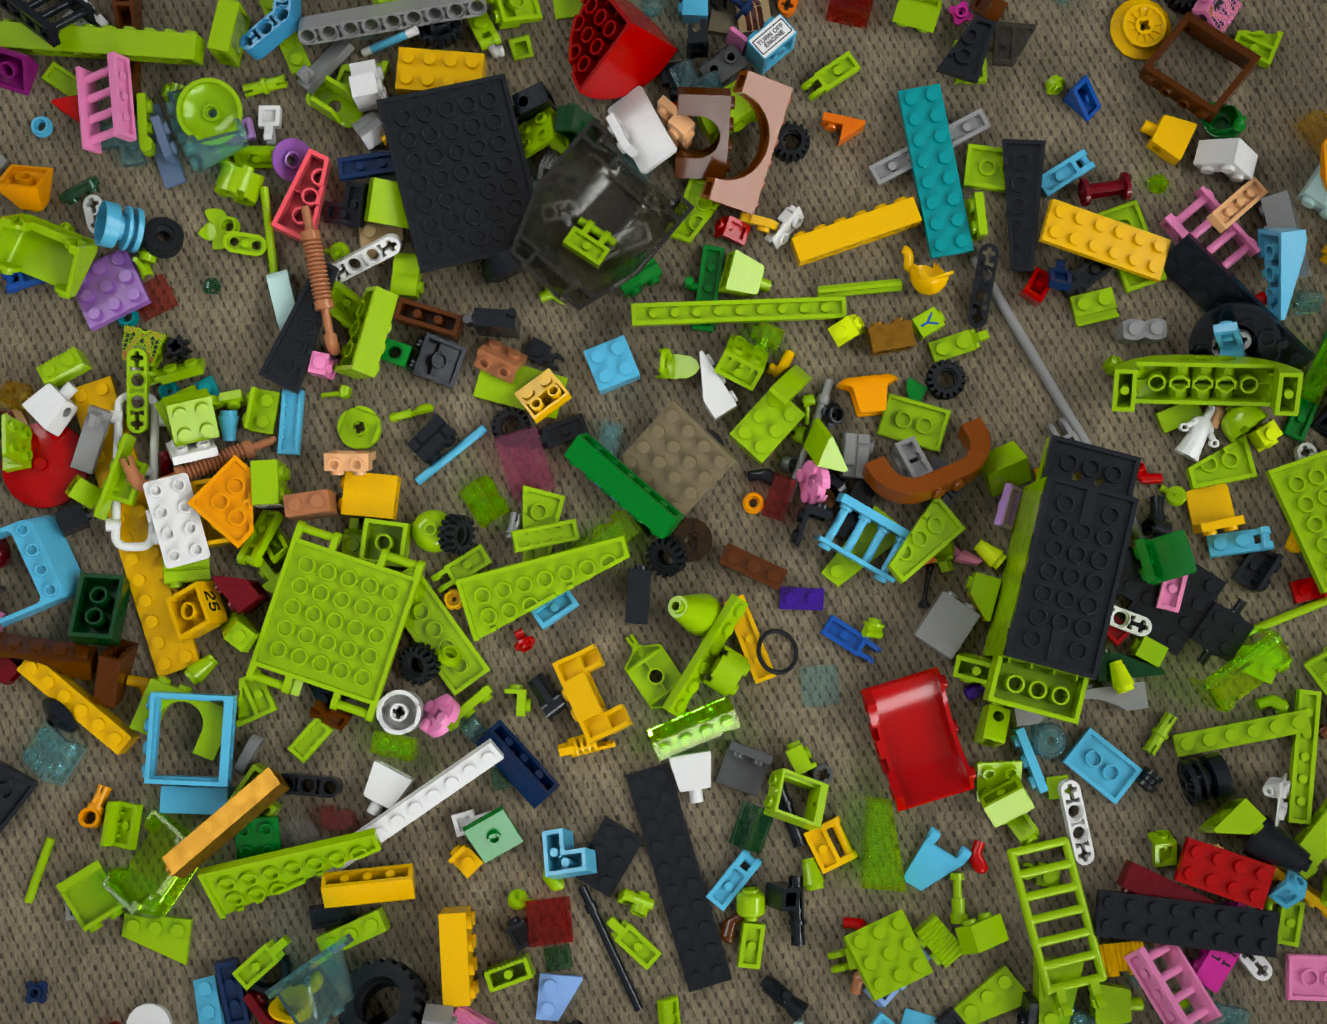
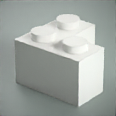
M375 59L349 64L351 76H348L352 98L360 112L377 110L376 100L388 97L386 88L383 87L382 79H384L382 67L377 65Z
M1241 138L1199 140L1193 164L1203 174L1211 175L1214 172H1223L1231 181L1243 182V180L1253 179L1258 155Z

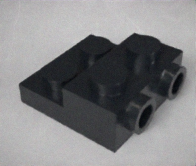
M428 332L424 333L423 336L419 335L415 343V348L418 349L416 356H411L407 368L411 369L409 374L453 389L467 348Z

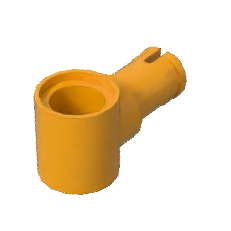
M98 784L91 803L88 802L87 807L81 810L78 815L80 825L92 829L102 826L106 809L104 806L112 788ZM94 812L96 816L95 821L89 824L88 816Z

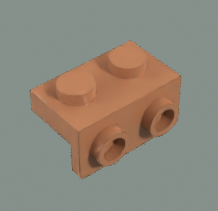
M489 339L478 348L474 366L511 384L515 380L517 371L526 364L528 356L522 354L517 349L503 345L498 340Z

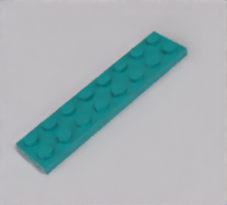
M940 83L900 90L897 92V99L930 260L973 252L974 248Z

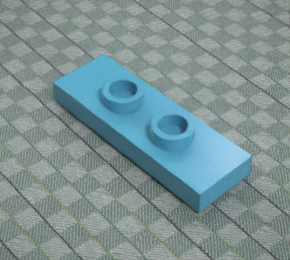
M282 389L277 454L300 456L305 403L304 390H301L298 395L288 389Z

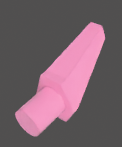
M954 545V557L956 558L954 562L978 566L983 561L965 549L960 551Z

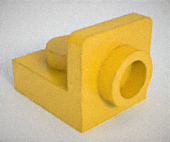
M467 843L463 846L458 844L449 853L452 857L448 862L450 864L453 863L467 879L484 863Z

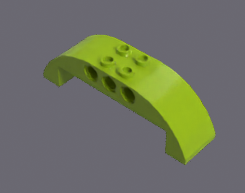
M1154 355L1125 361L1115 367L1111 410L1135 412V403L1271 407L1275 416H1298L1304 373L1297 368L1283 363L1252 357L1226 355Z

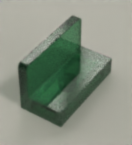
M744 800L729 843L744 850L760 854L769 833L773 817L764 814L765 808Z

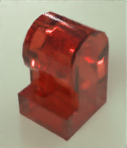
M324 805L321 811L320 829H348L355 824L356 814L352 809L347 808L341 811H334V805Z

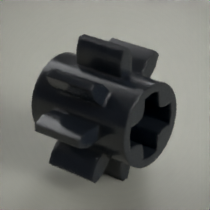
M179 334L173 339L168 337L167 345H163L168 351L165 356L168 358L173 357V361L176 363L180 359L188 360V353L193 352L188 348L191 342L188 339L183 340V337Z

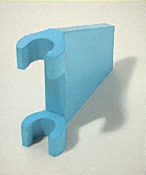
M933 827L929 830L923 844L902 877V880L920 891L964 865L972 854L970 849L963 845L956 856L937 846L935 843L941 833Z

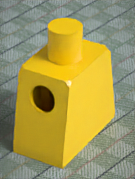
M1163 115L1157 124L1146 119L1141 126L1140 132L1150 136L1146 145L1149 150L1175 166L1181 160L1198 124Z

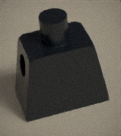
M542 81L512 96L516 118L520 117L524 122H527L549 107L557 112L552 94Z

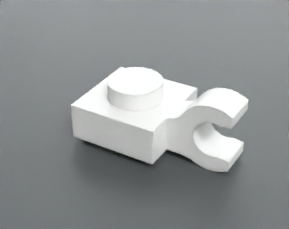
M259 105L258 127L264 129L263 137L264 141H267V145H276L275 129H281L282 108L280 105Z
M474 809L451 815L456 836L465 835L463 832L464 826L491 811L476 815Z

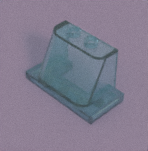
M346 934L265 991L269 1000L276 995L278 996L295 1024H325L331 1020V1014L333 1017L339 1015L346 1009L344 1005L355 997L343 950L345 946L354 941L351 934Z

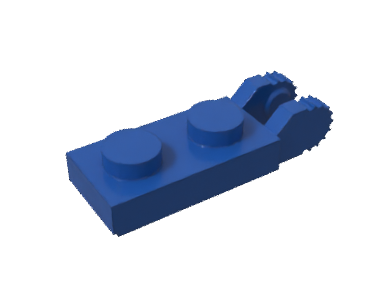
M832 614L820 631V634L872 665L875 662L873 657L863 653L861 650L865 644L875 652L880 653L882 650L881 647L868 640V637H863L859 631Z

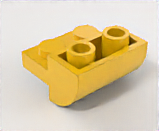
M549 368L514 393L536 424L572 399L570 393Z

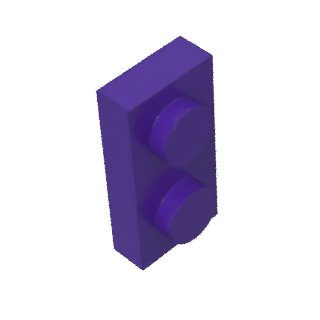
M780 587L779 609L823 611V588Z

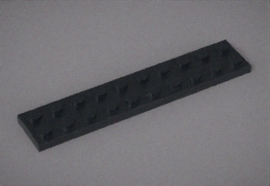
M668 762L627 774L626 779L689 992L732 980L710 902L706 897L707 892Z

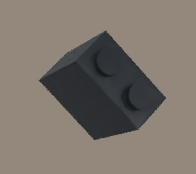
M634 565V569L629 568L625 623L648 625L652 570H648V566Z

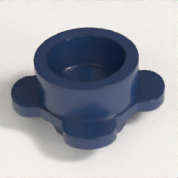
M29 981L25 984L27 989L26 1003L39 1002L43 1004L47 1001L48 983L46 981L36 983Z

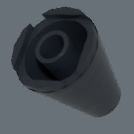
M1265 815L1266 820L1262 823L1264 827L1257 834L1251 835L1243 853L1298 874L1301 871L1307 872L1313 862L1309 859L1311 854L1279 825L1275 826V821Z

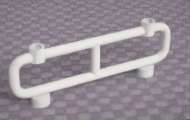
M127 392L119 395L115 400L114 410H109L114 412L110 422L114 423L113 459L118 451V442L123 437V405L127 401ZM149 393V403L151 406L149 468L146 475H149L150 481L158 479L159 426L166 427L154 406V403L158 400L151 393ZM135 396L133 398V400L144 401V399L141 396ZM113 500L111 518L106 519V532H111V540L114 546L123 551H144L154 545L151 532L155 531L153 523H148V537L146 541L124 542L121 540V502Z

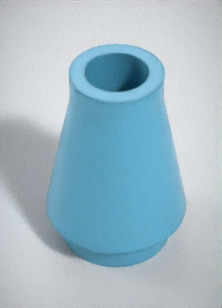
M219 410L220 416L217 417L222 441H236V432L240 418L238 410Z

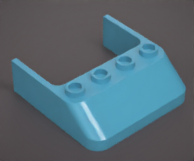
M51 515L20 520L0 528V540L11 535L13 536L40 595L38 603L1 618L0 625L3 628L75 598L81 570L66 538L63 537L55 517Z

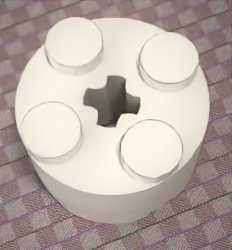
M406 689L394 690L380 699L376 709V717L386 732L394 735L406 734L419 727L425 712L422 699L413 691ZM403 707L402 710L405 711V715L399 717L400 713L396 712V710Z

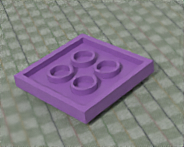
M118 249L92 262L76 295L89 328L93 332L152 303L127 249L124 251Z

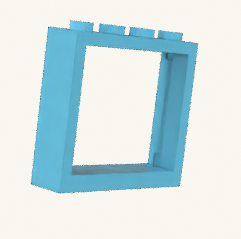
M170 691L150 692L148 703H146V709H149V718H146L144 726L145 732H148L147 741H144L143 755H146V762L142 765L141 769L143 771L144 783L228 787L231 785L238 695ZM162 699L224 702L219 777L157 774Z

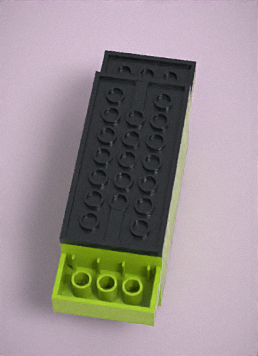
M1051 435L1046 438L1036 481L1023 487L1001 577L1002 580L982 656L992 658L982 700L1078 724L1088 680L1097 679L1139 503V498L1132 496L1141 457L1057 435Z

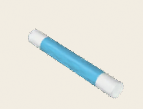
M413 26L361 49V53L364 57H367L418 35L419 30L416 26Z

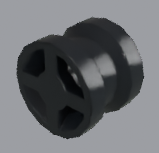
M1144 766L1142 774L1135 779L1139 786L1151 794L1154 793L1155 786L1163 781L1157 773Z

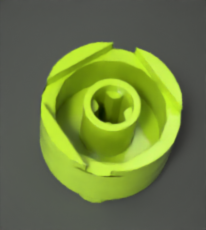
M224 160L215 183L214 192L224 198L228 196L235 199L234 202L252 207L256 205L260 195V187L263 186L265 177L254 173L255 169L250 166L242 165L238 167L234 163Z
M723 645V652L717 655L707 673V678H703L702 683L723 696L728 694L733 696L739 688L738 682L740 678L748 674L751 665L748 664V658L727 645Z

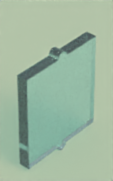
M817 664L816 667L800 668L804 706L820 705L823 707L825 704L840 703L836 665L820 666Z

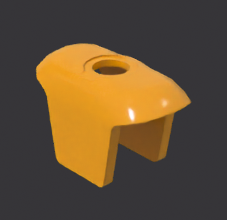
M892 374L850 377L841 380L836 387L850 393L857 417L881 415L886 410L887 387L899 380V378Z

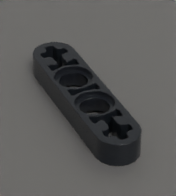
M991 243L984 244L980 248L968 313V321L975 328L985 326L989 316L999 258L998 248ZM988 248H992V252L995 253V256L990 257L989 262L990 264L994 263V267L989 265L980 266L981 262L986 263V255L983 254V251H987ZM988 269L991 271L992 276L988 281H982L979 278L981 270ZM982 290L986 291L988 294L987 300L983 303L977 302L975 299L976 293ZM974 304L980 307L987 306L986 310L981 309V316L984 317V320L979 321V324H975V320L972 319V315L975 316L978 310L977 308L973 309Z

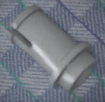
M510 512L508 528L504 532L506 539L512 540L510 531L521 529V513L517 515L516 512Z

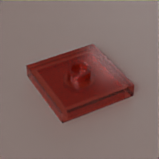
M570 896L525 901L528 947L574 942Z

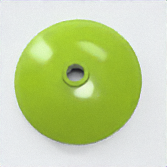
M201 78L191 82L182 90L177 100L176 114L181 128L189 137L203 144H219L230 139L238 131L243 118V107L238 94L227 83L215 78ZM215 110L217 112L216 116L210 117V112Z

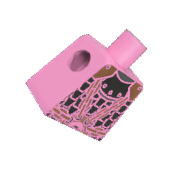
M1198 0L1191 13L1224 33L1242 7V4L1238 0Z

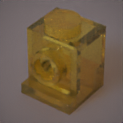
M7 380L0 389L1 407L20 410L22 414L27 415L28 411L22 404L35 394L31 384Z

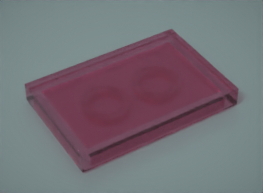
M536 426L494 438L514 501L522 499V485L544 491L556 488Z

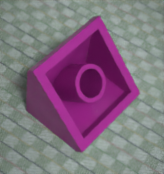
M0 46V87L28 96L39 65L27 54Z

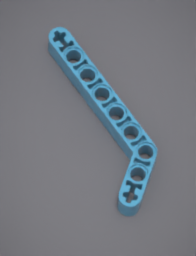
M273 0V10L243 34L240 39L241 48L254 60L264 58L298 29L302 0Z

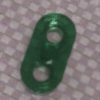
M96 175L90 176L65 190L58 197L63 204L68 203L72 205L81 199L80 195L86 192L88 195L96 192L101 182Z

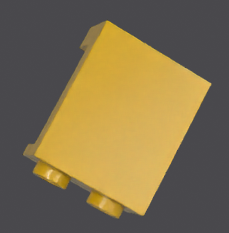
M345 471V476L341 478L343 496L339 498L338 510H341V515L396 521L401 477L375 473L353 475V471Z

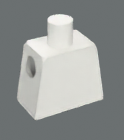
M69 381L61 389L49 383L26 400L22 406L45 430L59 436L78 410V406L71 400V397L78 389Z
M705 750L669 756V762L679 791H689L691 804L703 802L702 789L711 787V751Z
M379 759L374 761L363 796L372 800L367 812L377 817L380 815L383 807L389 809L398 803L415 778Z

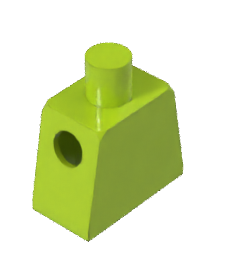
M734 250L727 254L717 292L751 298L756 296L759 290L767 293L771 288L772 281L763 278L764 265L744 253Z
M993 702L982 707L973 742L992 748L1005 744L1011 710L1004 708V705Z
M1100 982L1099 984L1107 1007L1100 1009L1092 1008L1090 1002V1023H1130L1132 1021V1011H1143V998L1131 997V989L1125 985Z

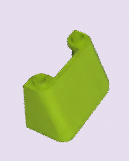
M20 213L1 216L0 273L13 275V273L22 272L54 285V291L61 298L71 299V297L76 296L98 251L99 246L95 244L94 239L30 214Z

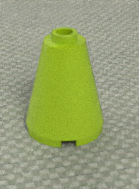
M707 593L678 595L673 597L668 604L669 614L690 634L699 637L707 635L722 610L719 601Z

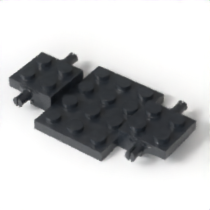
M1128 546L1117 594L1130 600L1126 610L1147 617L1151 621L1152 630L1146 636L1168 647V651L1175 656L1179 654L1188 639H1191L1204 650L1196 660L1200 664L1205 666L1211 655L1220 657L1230 663L1255 627L1240 615L1247 603L1239 598L1234 607L1230 609L1215 602L1226 582L1196 564L1197 571L1188 575L1179 613L1156 608L1155 604L1160 584L1152 585L1143 580L1140 573V568H1142L1141 561L1136 558L1133 547ZM1122 613V615L1120 616V619L1123 622H1125L1126 619L1124 613ZM1143 620L1140 623L1134 621L1129 623V625L1138 627V632L1146 629V626L1143 625Z

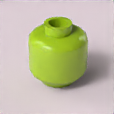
M743 887L742 891L738 892L736 896L737 914L744 917L745 921H758V917L765 914V894L759 891L758 887Z

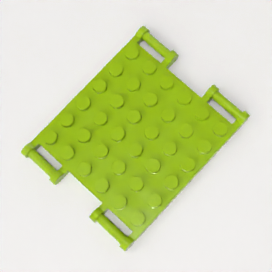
M299 520L245 680L260 682L280 689L285 694L290 693L293 679L332 691L334 694L330 703V709H340L366 718V721L372 723L376 716L377 705L381 699L426 562L422 560L415 561L391 553V550L383 548L376 564L337 551L342 540L341 533H331L307 525V522ZM303 533L330 541L329 548L301 539ZM390 561L414 569V575L411 576L385 567L386 562ZM261 667L285 676V679L282 681L258 673L257 668ZM344 695L370 704L369 709L341 701V696Z

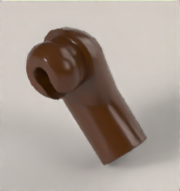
M737 913L722 922L720 936L727 944L734 942L735 927L744 920V917L739 916Z

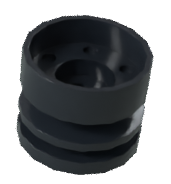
M1213 752L1201 755L1199 761L1196 758H1189L1188 761H1178L1177 774L1186 800L1191 806H1199L1201 803L1207 804L1211 798L1214 801H1219L1233 796L1232 776L1226 761L1220 753Z

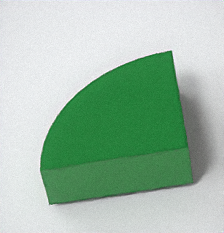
M909 377L906 383L907 397L920 402L928 388Z

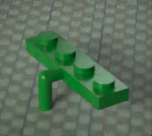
M703 245L698 283H695L690 276L686 277L683 283L685 290L696 291L695 301L718 300L719 292L717 291L721 280L725 248ZM693 324L691 330L713 333L714 324Z

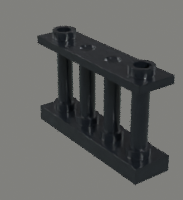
M0 0V7L52 47L61 44L58 35L59 31L83 18L88 23L96 25L95 10L89 2L84 0H59V3L41 13L39 11L36 12L34 9L51 0H31L29 2H23L22 0ZM68 8L73 11V13L55 23L48 21L51 17Z

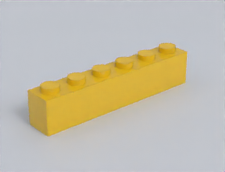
M903 196L896 199L890 205L883 203L874 207L872 211L866 212V210L855 213L854 217L836 219L834 224L828 226L821 224L814 227L813 231L807 233L806 231H800L793 235L790 245L798 267L917 227L920 225L922 218L914 197L907 198Z
M24 660L17 668L20 674L45 695L58 700L66 706L76 721L117 755L126 753L140 737L109 709L100 704L93 703L94 697L62 672L29 660Z

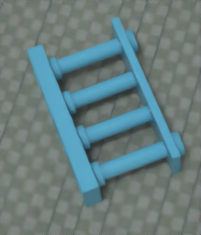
M839 493L835 501L840 503L839 507L841 509L826 536L815 535L814 539L819 541L818 546L826 551L832 549L874 573L873 578L885 584L886 581L894 583L896 579L888 575L887 565L910 531L846 493ZM854 511L859 514V521L844 548H841L832 541L847 514ZM873 522L878 525L876 528L878 531L864 556L860 559L853 555L851 551L866 524ZM890 532L896 536V542L879 570L869 563L885 534L888 535Z

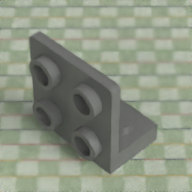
M730 739L716 782L747 794L758 796L768 765H771L774 756Z

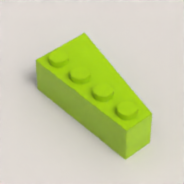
M1033 956V996L1039 1003L1036 1024H1069L1071 1016H1058L1054 994L1046 995L1043 992ZM1043 956L1045 961L1060 958ZM1084 962L1047 970L1050 983L1054 984L1081 977ZM1078 988L1065 991L1072 1010Z

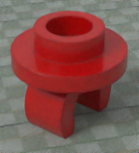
M522 628L513 632L518 640L514 645L516 651L527 652L533 648L535 643L533 636L527 637Z

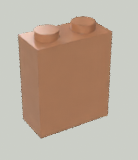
M329 489L283 495L285 516L294 521H306L341 515L340 510H338V494Z

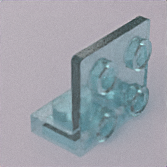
M45 722L21 759L42 781L63 786L87 751V748L80 743L67 740L56 728L50 727Z

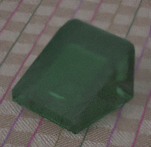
M497 767L491 768L490 773L495 791L513 786Z
M570 944L543 949L547 971L566 970L573 966Z

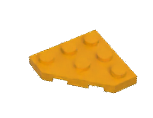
M234 455L187 504L239 549L254 533L251 469Z

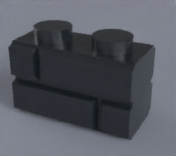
M436 414L406 445L427 465L430 462L433 464L441 457L440 452L445 447L450 448L457 439L455 437L458 434Z

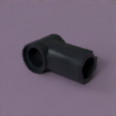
M543 672L527 682L529 688L538 699L540 708L549 720L568 707L560 698L561 695L558 691L554 690Z

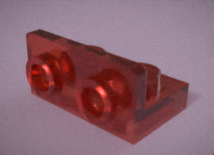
M830 0L826 21L866 29L873 0Z

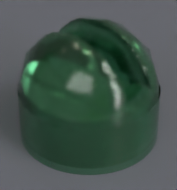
M207 278L203 283L202 291L206 294H220L221 284L219 280Z

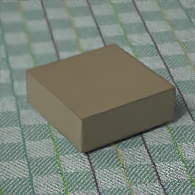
M712 10L708 33L727 36L731 26L732 14Z

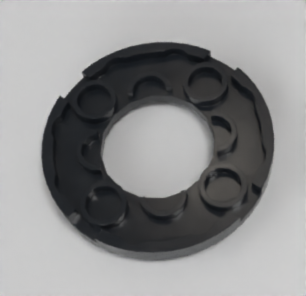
M1228 302L1215 306L1198 319L1191 331L1189 355H1214L1212 351V341L1215 336L1213 325L1219 324L1222 321H1232L1246 326L1254 332L1257 338V349L1252 358L1278 362L1280 358L1282 341L1275 320L1264 309L1251 303Z

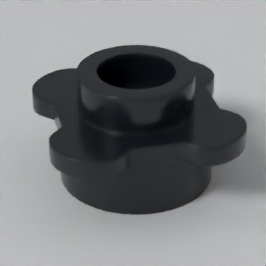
M833 403L831 407L822 409V415L825 416L826 425L829 428H833L835 424L844 421L845 414L838 403Z

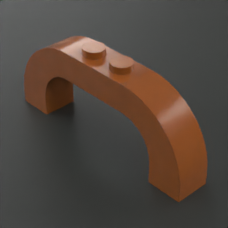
M981 417L962 424L957 436L963 444L967 455L959 461L915 478L904 477L892 469L885 456L865 463L862 475L873 491L895 503L917 504L932 498L938 499L946 492L960 490L980 474L990 451L991 442L988 429Z

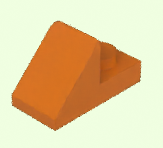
M824 112L820 126L829 132L841 131L837 146L839 147L861 133L866 121Z

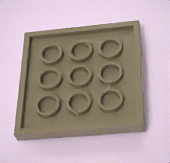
M675 399L619 458L623 464L684 515L738 461Z

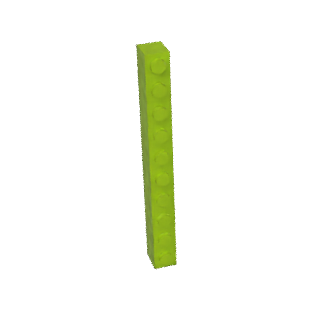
M6 18L0 21V46L24 54L107 60V54L114 51L130 58V61L203 66L205 40L196 31L185 30L184 33H180L173 29L157 31L149 27L137 30L130 26L117 29L111 25H103V28L92 24H83V26L71 24L59 31L58 35L61 44L52 47L21 22Z

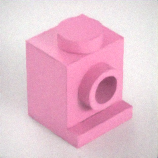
M312 350L308 372L316 377L334 380L336 372L333 371L335 363L338 364L339 359L333 358L328 353Z

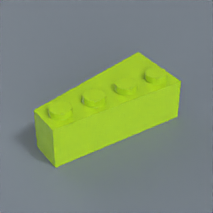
M378 286L366 288L356 312V316L359 318L350 326L348 331L351 336L346 346H342L340 354L343 357L340 364L335 363L333 371L353 379L375 378L380 369L379 361L381 355L386 349L385 341L387 334H389L392 328L391 321L398 304L399 295Z

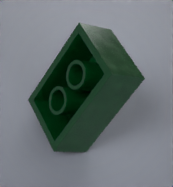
M80 572L67 636L75 644L120 647L131 591L130 581L125 575Z

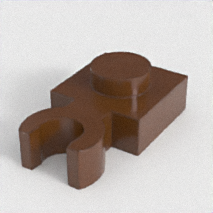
M320 700L315 701L314 707H311L309 715L313 718H322L321 723L341 731L352 717V713L340 709H330Z

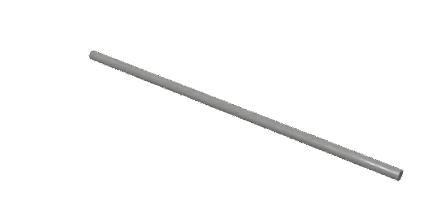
M978 255L970 259V262L972 263L975 270L977 266ZM983 269L979 273L982 281H988L992 276L988 269ZM994 282L992 298L1062 416L1066 419L1072 431H1075L1081 442L1093 445L998 285ZM1135 516L1132 528L1136 540L1143 537L1149 540L1148 536L1143 534L1142 526Z

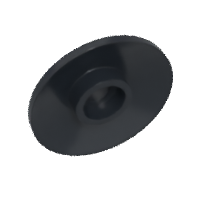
M47 697L42 701V707L47 716L46 722L50 727H57L66 733H74L77 730V722L66 706L51 697Z

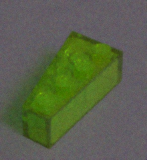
M865 795L859 885L861 888L907 892L892 801L888 797Z

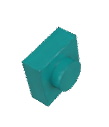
M212 375L194 383L197 390L207 388L210 395L219 396V393H221Z

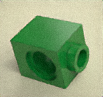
M387 338L386 349L380 359L385 363L408 370V362L411 356L414 355L415 350L412 346ZM393 350H401L398 358H391Z

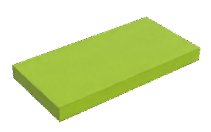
M1137 200L1096 213L1149 232ZM1116 268L1126 294L1167 279L1164 269L1161 280L1154 282Z
M522 366L517 371L514 382L510 384L480 370L473 397L508 407H515L516 409L519 408L527 412L514 393L544 371ZM554 374L566 388L568 378ZM560 407L547 416V418L557 420Z

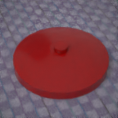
M39 423L31 424L29 426L32 431V468L8 473L2 470L5 485L16 499L32 507L47 509L67 504L73 498L69 497L65 491L75 476L79 474L87 480L89 478L88 473L70 467L80 436L67 426L59 436H56L45 430Z

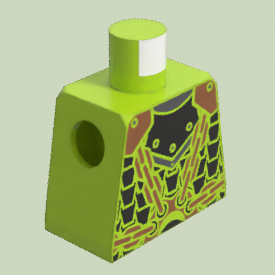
M125 325L122 360L127 362V353L133 348H140L149 355V368L158 369L167 350L163 345H167L169 336L164 333ZM137 352V355L132 358L137 362V368L132 367V371H144V367H139V361L143 360V356ZM135 374L133 376L136 378L143 379V376L141 374Z

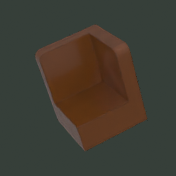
M973 0L969 8L985 18L998 22L1009 3L1005 0Z

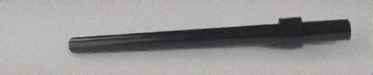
M586 885L579 887L578 890L585 903L584 908L587 914H590L633 1008L637 1012L643 1009L642 1003L598 912L599 906L596 900L592 899Z

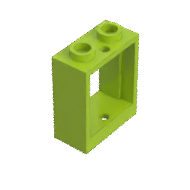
M785 768L772 771L768 781L770 785L768 795L764 800V814L807 830L821 828L829 785ZM784 781L809 790L804 818L778 809Z

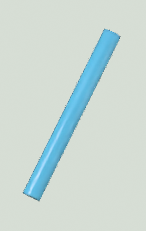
M483 425L478 427L414 478L419 485L425 482L487 432L486 428Z

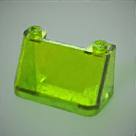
M153 809L146 817L144 826L151 833L127 868L111 870L101 884L132 915L150 919H160L166 915L197 870L196 868L185 879L176 876L172 877L165 870L166 864L162 857L186 838L191 831L165 813H159L160 810Z

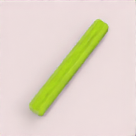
M901 279L824 285L817 287L818 297L897 292L902 290Z

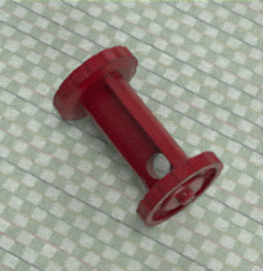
M1121 172L1118 180L1089 184L1087 178L1079 179L1078 194L1081 206H1089L1091 199L1120 195L1123 201L1130 200L1132 184L1128 172Z

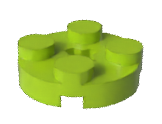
M355 406V408L342 413L338 420L337 430L345 445L352 449L363 450L369 449L377 443L382 433L380 418L373 410L365 406ZM363 422L365 430L357 434L354 426Z

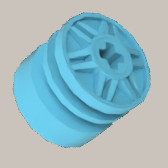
M103 200L98 208L95 220V244L101 247L113 248L117 242L119 250L124 251L127 249L128 252L136 253L141 245L144 234V210L138 207L133 209V207L127 205L122 211L119 203Z

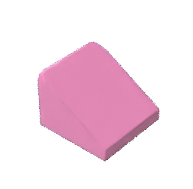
M731 26L726 37V43L729 45L733 44L742 54L746 50L748 37L734 26Z

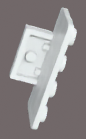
M637 86L608 108L609 115L606 117V120L610 125L607 127L614 138H617L618 143L616 145L623 154L627 153L634 159L642 174L649 173L676 153L677 147L644 88L641 86Z
M180 473L145 482L143 488L149 510L145 512L148 523L154 524L155 531L151 532L154 544H159L165 566L167 568H174L208 559L210 551L200 516L187 504L194 496L188 474Z

